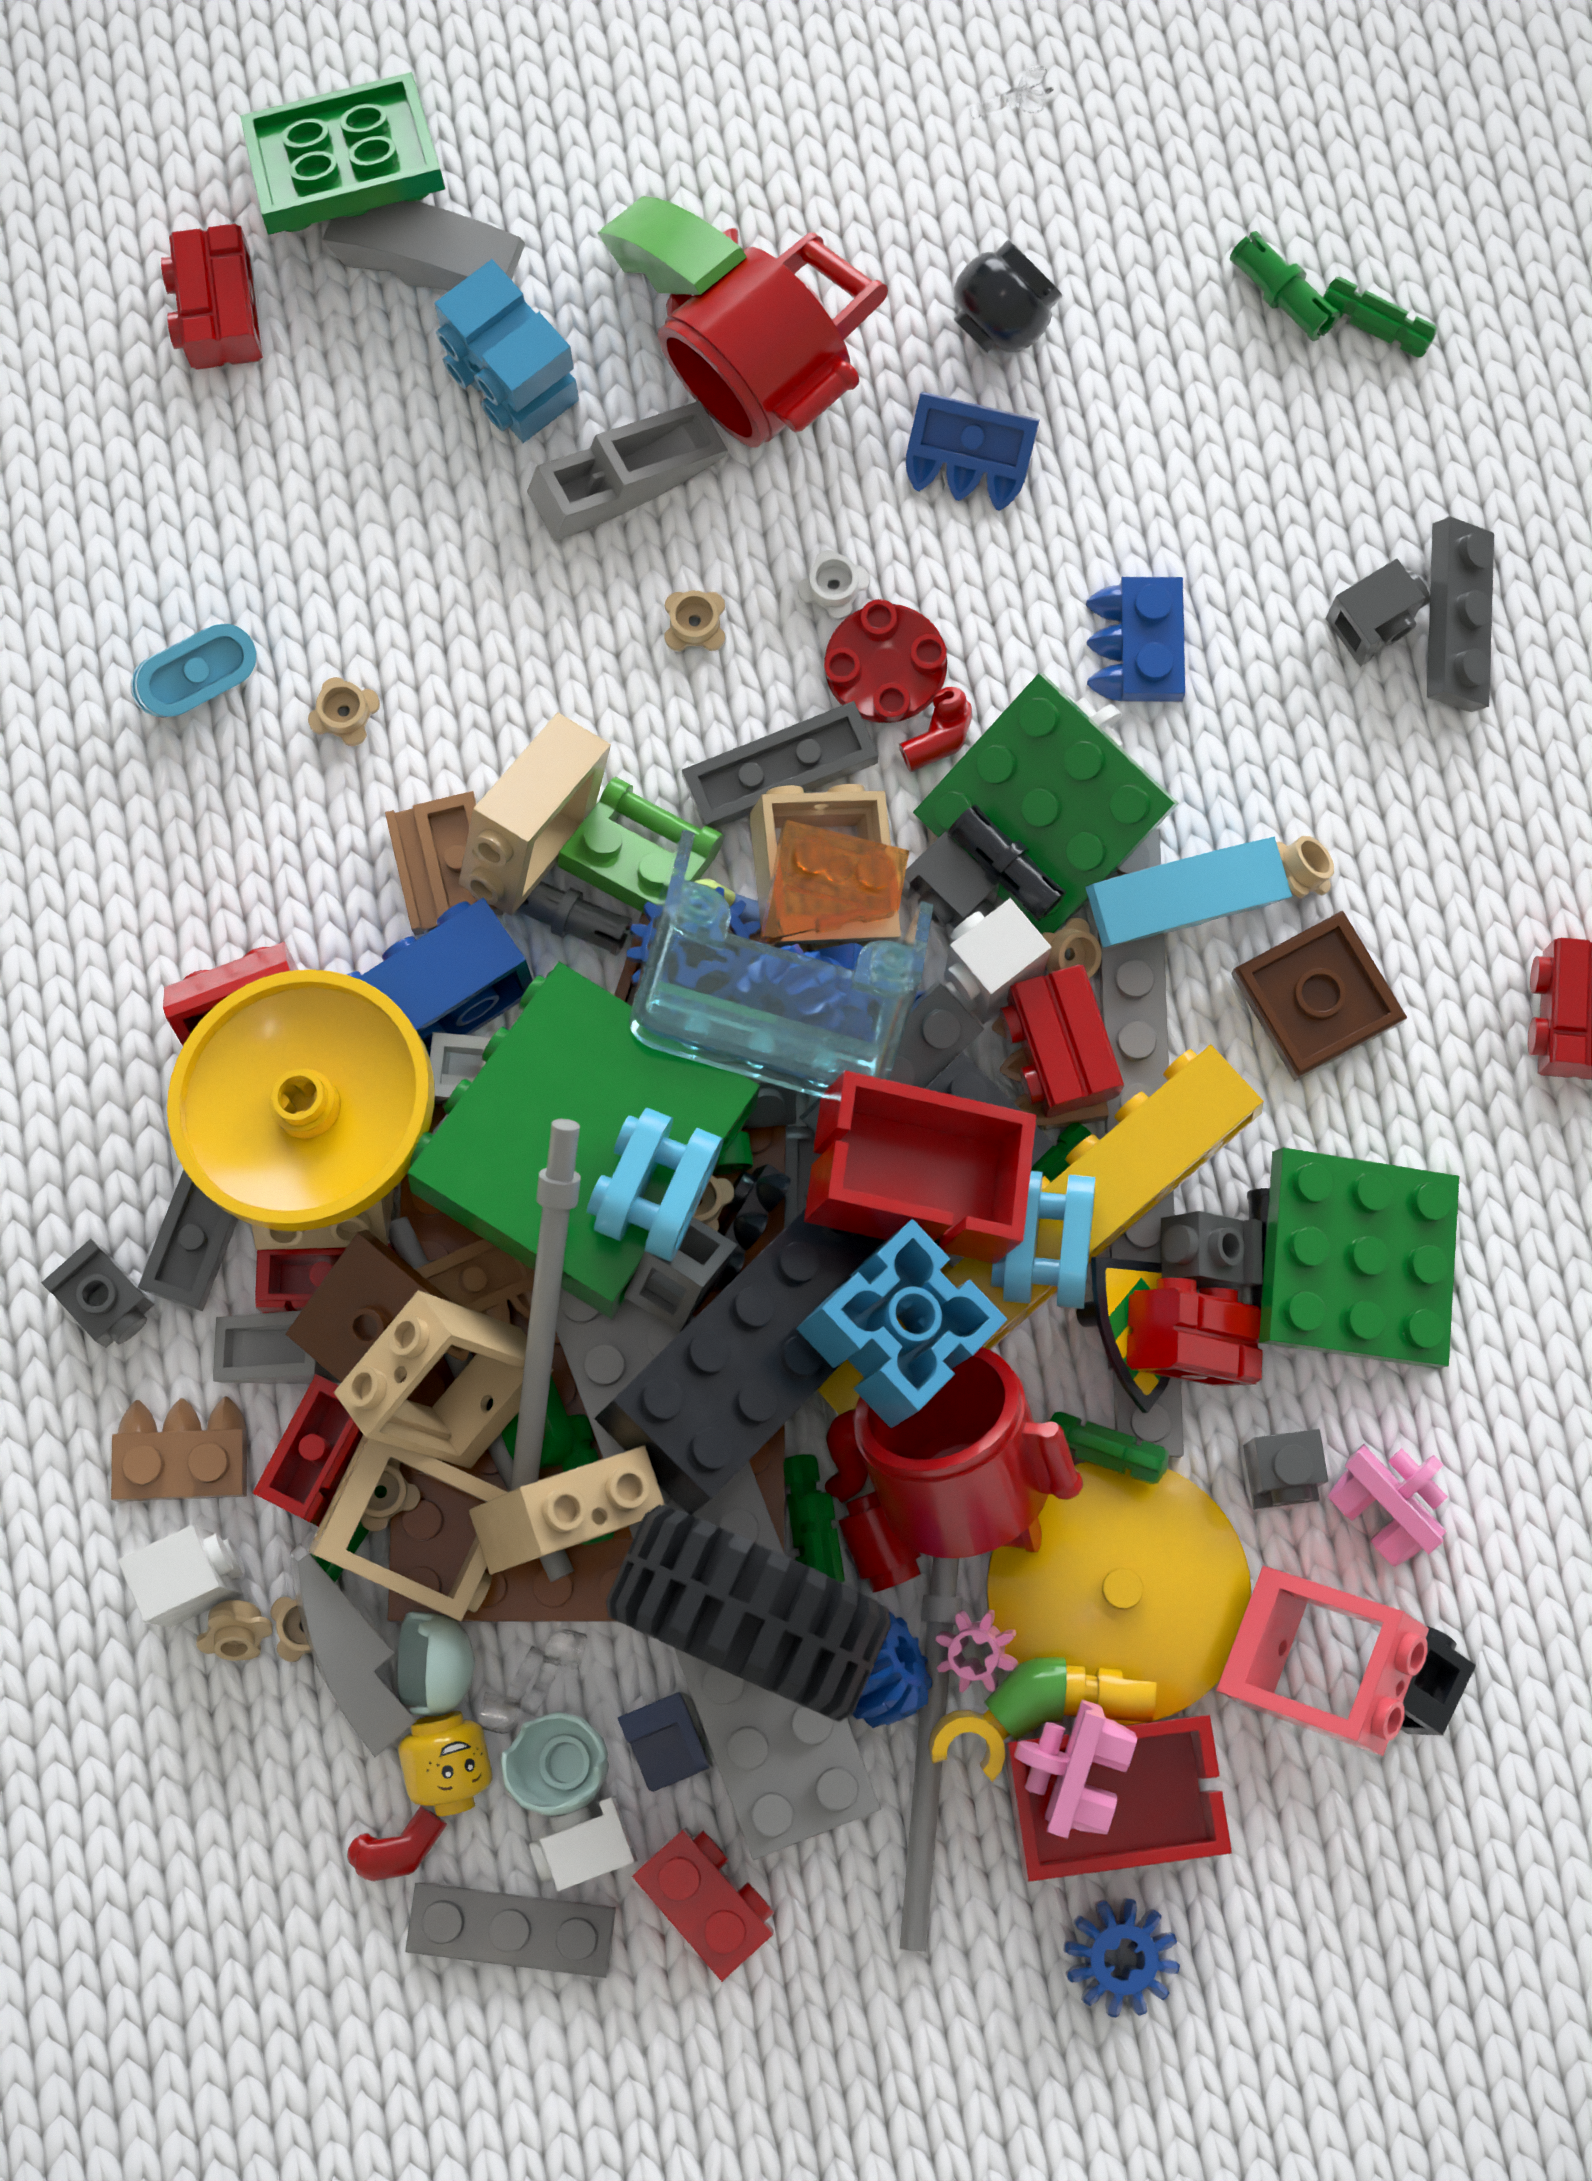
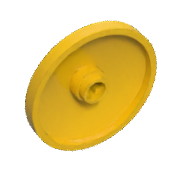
M309 969L277 973L249 983L219 1002L203 1017L184 1043L176 1060L168 1089L167 1118L170 1137L176 1155L185 1172L211 1201L227 1213L247 1223L272 1230L307 1231L341 1223L369 1209L391 1192L411 1168L410 1162L416 1145L425 1132H429L435 1096L434 1077L430 1058L416 1029L402 1010L388 996L374 986L352 976L326 970Z
M1089 1462L1079 1463L1074 1466L1083 1480L1081 1492L1075 1498L1069 1500L1058 1499L1054 1495L1048 1494L1046 1503L1038 1515L1042 1531L1039 1551L1033 1553L1026 1552L1023 1548L1003 1546L992 1551L986 1577L987 1610H994L995 1618L992 1625L1001 1633L1006 1630L1016 1631L1015 1637L1005 1645L1004 1654L1013 1656L1018 1661L1017 1665L1035 1658L1062 1657L1066 1659V1665L1085 1667L1086 1675L1095 1676L1097 1668L1116 1669L1122 1671L1123 1679L1156 1682V1707L1153 1721L1160 1720L1176 1714L1206 1695L1221 1679L1251 1598L1250 1573L1245 1552L1235 1529L1221 1508L1207 1493L1182 1475L1167 1469L1165 1475L1162 1476L1157 1484H1148L1131 1478V1470L1129 1469L1126 1470L1125 1474H1120ZM1110 1719L1117 1722L1120 1725L1147 1723L1139 1721Z

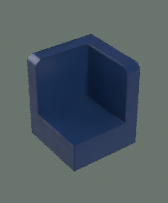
M679 1691L617 1717L626 1742L630 1743L648 1790L653 1792L712 1768L682 1692Z

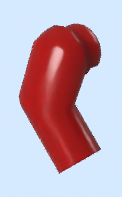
M945 687L938 691L933 699L935 708L928 732L899 743L901 756L910 772L951 756L964 746L973 715L971 703L967 701L965 693L960 688Z
M420 1806L400 1836L377 1839L369 1833H365L354 1838L348 1847V1862L355 1868L356 1874L359 1877L373 1882L411 1875L418 1869L448 1824L429 1809Z

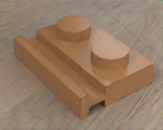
M474 791L412 805V809L395 812L391 810L385 812L411 930L415 936L424 934L426 930L438 927L436 924L437 919L452 906L464 901H468L472 905L478 901L471 895L468 889L458 884L473 808L477 805ZM489 905L496 916L503 915L502 910L494 905Z

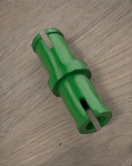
M1257 231L1251 232L1249 238L1245 236L1235 246L1229 260L1234 265H1237L1264 291L1263 300L1272 309L1280 307L1307 333L1311 341L1319 340L1320 334L1324 336L1335 325L1340 317V311L1336 307H1332L1305 280L1307 273L1297 263L1289 265L1262 239L1260 233Z

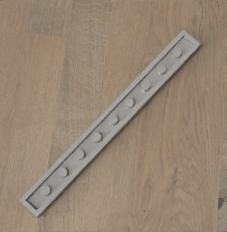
M1155 829L1109 879L1161 865L1160 829ZM1098 933V941L1102 952L1099 966L1101 1017L1124 1082L1120 1095L1107 1101L1109 1116L1105 1120V1135L1119 1124L1114 1115L1127 1101L1141 1091L1150 1097L1167 1082V1079L1163 1076L1164 1071L1169 1067L1164 934L1103 948ZM1174 1191L1109 1246V1258L1161 1263V1218L1175 1215ZM1113 1370L1115 1430L1136 1437L1138 1439L1137 1445L1141 1446L1142 1440H1146L1165 1447L1169 1452L1168 1458L1183 1457L1181 1380L1170 1378L1162 1395L1150 1411L1143 1414L1123 1389Z

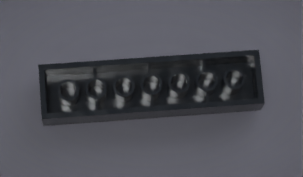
M964 1052L953 1060L925 1088L1022 1111ZM1035 1125L1031 1167L1054 1144L1037 1125ZM805 1208L594 1420L626 1452L645 1446L657 1483L687 1514L692 1515L709 1502L840 1367L841 1364L833 1368L796 1328L831 1293L851 1278L850 1275L885 1241L884 1239L804 1222ZM938 1238L934 1241L938 1246L940 1239Z

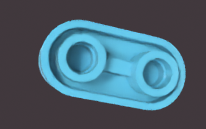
M216 624L207 627L142 661L134 670L131 678L132 697L141 710L155 717H173L186 713L245 681L252 673L256 664L255 645L250 636L235 625Z
M646 1108L639 1119L629 1115L625 1120L614 1148V1153L622 1156L612 1178L601 1175L589 1200L587 1213L596 1216L594 1231L618 1241L623 1239L630 1224L649 1230L645 1252L671 1262L681 1246L711 1178L722 1148L723 1138L697 1128L688 1144L684 1145L668 1138L673 1123L672 1117ZM657 1164L676 1170L661 1205L643 1199Z
M1031 1171L1024 1240L996 1264L992 1265L991 1287L1003 1288V1301L1030 1304L1033 1284L1058 1286V1307L1084 1309L1096 1177L1069 1175L1066 1194L1042 1192L1043 1172ZM1039 1218L1064 1221L1060 1260L1036 1257Z

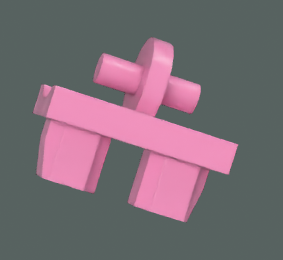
M1363 1444L1349 1457L1345 1464L1347 1470L1330 1491L1329 1499L1351 1521L1375 1500L1389 1512L1393 1519L1372 1537L1371 1542L1392 1566L1396 1567L1415 1556L1421 1549L1429 1555L1444 1541L1442 1537L1446 1530L1413 1494L1417 1492L1433 1510L1441 1505L1448 1496L1431 1478L1442 1468L1443 1464L1435 1455H1432L1418 1466L1401 1448L1388 1460L1390 1465L1404 1478L1400 1482L1369 1448Z
M1081 1700L1065 1753L1058 1751L1065 1728L1046 1722L1039 1744L1019 1741L1014 1754L1018 1760L1032 1766L1025 1785V1789L1030 1792L1044 1795L1051 1773L1057 1775L1044 1817L1049 1821L1047 1832L1064 1838H1068L1071 1828L1092 1833H1108L1116 1808L1117 1796L1115 1793L1085 1784L1091 1763L1095 1762L1126 1773L1137 1743L1135 1732L1113 1720L1105 1718L1102 1706Z

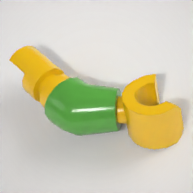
M1062 1657L1035 1658L1019 1663L984 1701L985 1705L989 1708L985 1713L982 1714L969 1709L956 1710L939 1719L932 1728L928 1741L931 1762L935 1764L947 1760L949 1744L956 1736L968 1732L979 1734L985 1739L987 1748L985 1756L979 1765L993 1782L1002 1771L1005 1760L1004 1740L1010 1735L1017 1741L1048 1721L1061 1722L1063 1715L1077 1716L1081 1700L1102 1706L1104 1716L1107 1719L1152 1722L1156 1707L1157 1683L1123 1679L1122 1671L1116 1669L1097 1668L1095 1676L1086 1675L1085 1667L1066 1665V1659Z

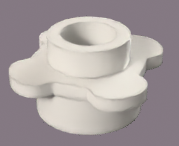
M824 550L817 554L815 563L811 567L809 578L802 579L799 582L798 595L804 603L815 602L827 609L832 619L843 620L852 614V602L857 594L869 587L870 575L864 567H856L848 557L838 554L833 550ZM836 580L840 586L837 589H830L828 583Z

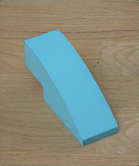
M1275 836L1172 861L1085 887L1103 948L1199 926L1215 919L1261 909L1292 897Z

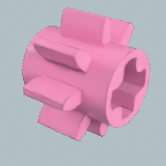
M989 1609L981 1621L972 1623L968 1614L961 1610L955 1615V1622L960 1632L955 1635L948 1631H940L936 1636L935 1640L940 1645L949 1648L948 1657L938 1665L937 1670L938 1672H947L953 1669L961 1677L959 1692L964 1693L972 1681L983 1680L985 1687L990 1692H993L998 1687V1678L994 1672L995 1668L1014 1670L1017 1666L1018 1661L1013 1656L1004 1654L1005 1645L1017 1633L1015 1630H1006L1001 1633L993 1626L995 1613L992 1609ZM970 1635L977 1644L988 1642L992 1648L984 1659V1666H982L977 1657L966 1660L962 1654V1650L969 1643Z

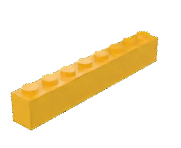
M1211 1044L1198 1055L1192 1049L1180 1055L1164 1071L1163 1076L1167 1079V1082L1150 1097L1141 1091L1127 1101L1114 1115L1119 1124L1100 1140L1095 1134H1091L1081 1141L1065 1158L1070 1166L1052 1182L1046 1176H1043L1042 1192L1058 1194L1067 1193L1069 1175L1096 1177L1088 1265L1091 1263V1257H1098L1262 1114L1264 1101ZM1039 1218L1037 1258L1060 1260L1064 1221ZM966 1257L954 1267L947 1262L940 1271L956 1288L970 1279L1008 1319L982 1345V1347L989 1350L1051 1298L1058 1289V1286L1033 1284L1030 1304L1003 1301V1288L991 1287L993 1263ZM897 1318L898 1323L905 1330L906 1327L904 1326L902 1321L899 1318ZM846 1359L817 1390L837 1414L840 1415L856 1408L860 1395L853 1388L864 1377Z

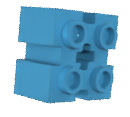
M493 259L434 302L439 325L441 326L435 332L447 353V356L442 359L446 369L462 388L465 389L471 384L477 392L481 391L486 396L480 402L491 422L500 431L503 432L510 428L524 444L579 401L576 379L570 373L574 369L571 346L540 312L535 313L525 302L522 291Z
M913 1219L886 1239L850 1275L851 1278L831 1293L796 1328L833 1368L847 1359L862 1374L864 1378L853 1389L890 1428L918 1412L955 1374L951 1369L973 1356L1008 1320L970 1279L956 1288L946 1278L940 1269L950 1258ZM897 1318H899L902 1321V1323L906 1327L905 1330L900 1326Z

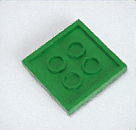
M412 72L240 115L261 215L268 235L283 231H301L314 223L341 216L355 217L368 212L372 208L399 201H418L430 193L446 190Z
M1038 673L913 813L939 838L944 832L948 833L952 824L961 814L976 804L1013 842L1020 840L1030 850L1027 855L1049 878L1051 877L1067 892L1063 900L1052 912L1038 922L1022 906L1023 904L1000 883L997 895L1004 902L1011 898L1039 933L1043 934L1044 932L1055 933L1061 930L1067 921L1073 918L1089 901L1085 887L1108 880L1176 808L1179 802L1045 674ZM963 848L975 861H977L965 848Z
M1284 1147L1272 1151L1259 1343L1436 1369L1448 1367L1460 1176Z

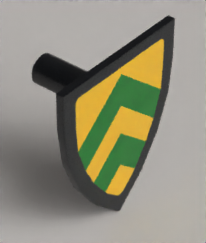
M1091 1257L1094 1300L1084 1302V1309L1077 1308V1320L1085 1328L1098 1326L1108 1358V1369L1114 1370L1121 1386L1143 1414L1148 1413L1166 1389L1170 1377L1131 1370V1367L1126 1365L1127 1335L1133 1332V1328L1128 1326L1129 1296L1134 1291L1156 1289L1157 1279L1162 1278V1263Z

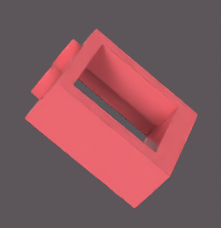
M1263 1565L1216 1691L1245 1707L1384 1756L1388 1742L1393 1740L1401 1729L1404 1720L1403 1700L1411 1678L1418 1674L1424 1665L1428 1649L1426 1636L1429 1628L1402 1610ZM1307 1603L1381 1627L1348 1719L1274 1693Z

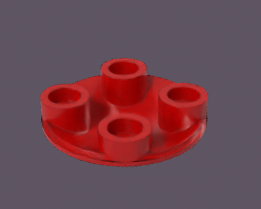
M875 599L868 602L862 609L854 612L842 621L828 642L824 660L826 680L836 700L841 705L854 701L862 719L876 723L904 721L925 710L933 702L936 693L942 689L948 665L946 645L933 623L916 610L892 604L885 599Z

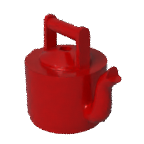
M730 228L722 232L738 244L739 234L736 228ZM814 232L806 234L777 259L764 250L756 247H747L743 250L747 257L701 295L670 294L666 303L667 318L665 319V324L658 330V340L669 365L696 402H701L707 414L727 433L749 447L757 448L763 442L771 441L786 426L795 433L803 431L845 392L853 390L858 386L860 382L859 375L851 365L844 339L883 303L888 293V288L880 280L872 281L826 247L823 239ZM806 264L812 266L854 298L835 318L831 319L818 295L795 275Z
M982 1346L973 1356L951 1369L955 1374L918 1412L893 1428H890L860 1396L855 1409H850L836 1416L832 1421L826 1434V1442L838 1472L825 1482L824 1488L826 1492L838 1498L841 1503H845L862 1491L869 1474L887 1523L895 1536L911 1549L932 1557L967 1558L988 1553L1002 1546L1023 1548L1026 1552L1037 1553L1042 1541V1531L1038 1515L1046 1503L1048 1494H1052L1058 1499L1069 1500L1075 1498L1083 1488L1082 1477L1075 1469L1062 1427L1055 1422H1034L1019 1377L1002 1357Z

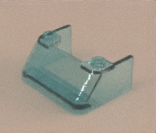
M683 829L658 898L630 1012L629 1024L636 1038L646 1046L659 1051L820 1098L844 1070L889 1080L921 982L933 905L921 901L902 944L880 940L864 946L856 960L854 970L730 934L727 931L731 911L725 898L708 886L685 880L695 833Z

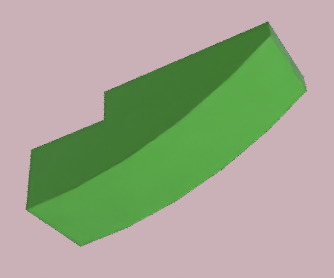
M640 197L597 232L623 272L644 273L657 293L701 295L747 257L738 244L711 224L676 204L654 197Z

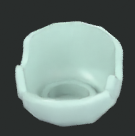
M409 1612L403 1620L398 1644L397 1686L399 1699L403 1704L416 1706L415 1708H410V1713L413 1715L442 1716L449 1714L462 1702L472 1684L475 1656L469 1635L457 1620L450 1616L425 1612Z
M559 1711L523 1723L520 1732L511 1746L504 1750L501 1755L500 1763L505 1789L521 1807L549 1817L570 1814L584 1808L596 1797L606 1779L609 1768L607 1760L609 1754L604 1738L584 1718Z

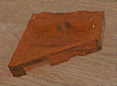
M786 820L781 827L759 943L769 945L780 942L784 937L816 931L819 934L841 929L847 923L856 921L868 923L893 917L900 906L909 850Z

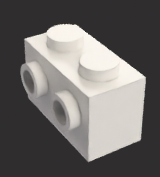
M1009 898L986 917L978 911L966 918L952 931L950 937L954 942L950 944L947 951L948 956L944 978L948 983L944 987L969 1013L973 1012L984 1025L1000 1012L1001 1007L1008 1006L1007 995L1010 986L1043 975L1052 947L1013 900Z

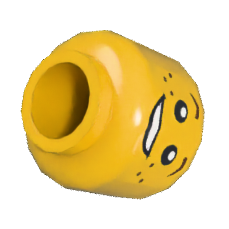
M453 1710L449 1714L442 1716H425L417 1719L410 1727L411 1732L398 1745L405 1786L410 1800L417 1805L434 1806L436 1816H449L475 1807L474 1796L484 1791L493 1779L482 1727L473 1720L463 1719L462 1711Z

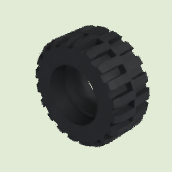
M657 1505L644 1515L606 1598L608 1617L838 1722L854 1713L891 1628L889 1609L885 1605L878 1603L877 1600L752 1540L665 1505Z

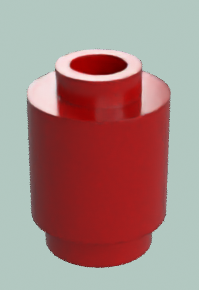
M875 1491L845 1503L849 1515L839 1519L838 1523L860 1580H868L872 1593L894 1587L921 1575L916 1559L921 1557V1553L906 1546L892 1532Z

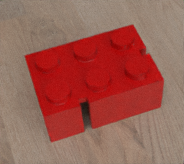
M844 1070L820 1098L813 1152L822 1155L811 1166L804 1222L886 1240L913 1219L933 1241L938 1238L940 1239L939 1247L944 1253L996 1264L1024 1240L1037 1115Z
M1210 1715L1124 1726L1135 1732L1137 1737V1743L1126 1773L1095 1762L1091 1763L1085 1784L1115 1793L1117 1796L1115 1812L1107 1834L1085 1832L1071 1828L1068 1838H1064L1047 1832L1049 1821L1044 1816L1057 1775L1051 1773L1044 1795L1025 1789V1785L1032 1766L1021 1762L1014 1756L1019 1741L1005 1742V1761L1022 1878L1031 1882L1232 1854L1223 1792L1219 1790L1200 1791L1198 1778L1220 1777ZM1069 1734L1063 1735L1058 1751L1065 1753ZM1040 1738L1020 1740V1741H1029V1742H1034V1743H1038V1744H1039Z

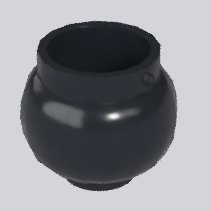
M1007 239L995 253L989 251L975 257L959 274L953 288V299L961 311L953 320L986 353L995 345L1007 353L1019 352L1030 347L1046 331L1051 322V308L1063 297V294Z

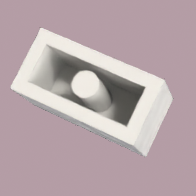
M193 1524L118 1559L120 1568L145 1623L172 1628L212 1609L219 1603L229 1601L243 1594L237 1578L245 1574V1569L230 1538L222 1541L217 1533Z

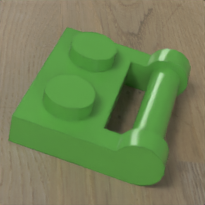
M615 776L605 787L599 802L559 851L558 867L644 913L643 907L647 902L655 904L660 909L666 907L664 893L665 889L670 887L677 893L680 899H685L687 887L694 881L700 880L716 858L723 844L724 834L709 826L700 829L634 794L631 784ZM622 814L689 850V853L682 859L615 822Z

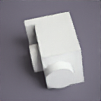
M433 1032L430 1062L434 1077V1101L443 1102L442 1107L445 1108L451 1093L463 1079L471 1082L475 1079L486 1063L482 1060V1055L492 1037Z
M616 1796L599 1802L603 1813L602 1816L593 1819L589 1807H584L551 1820L555 1834L529 1843L532 1858L542 1882L553 1879L557 1892L638 1860Z

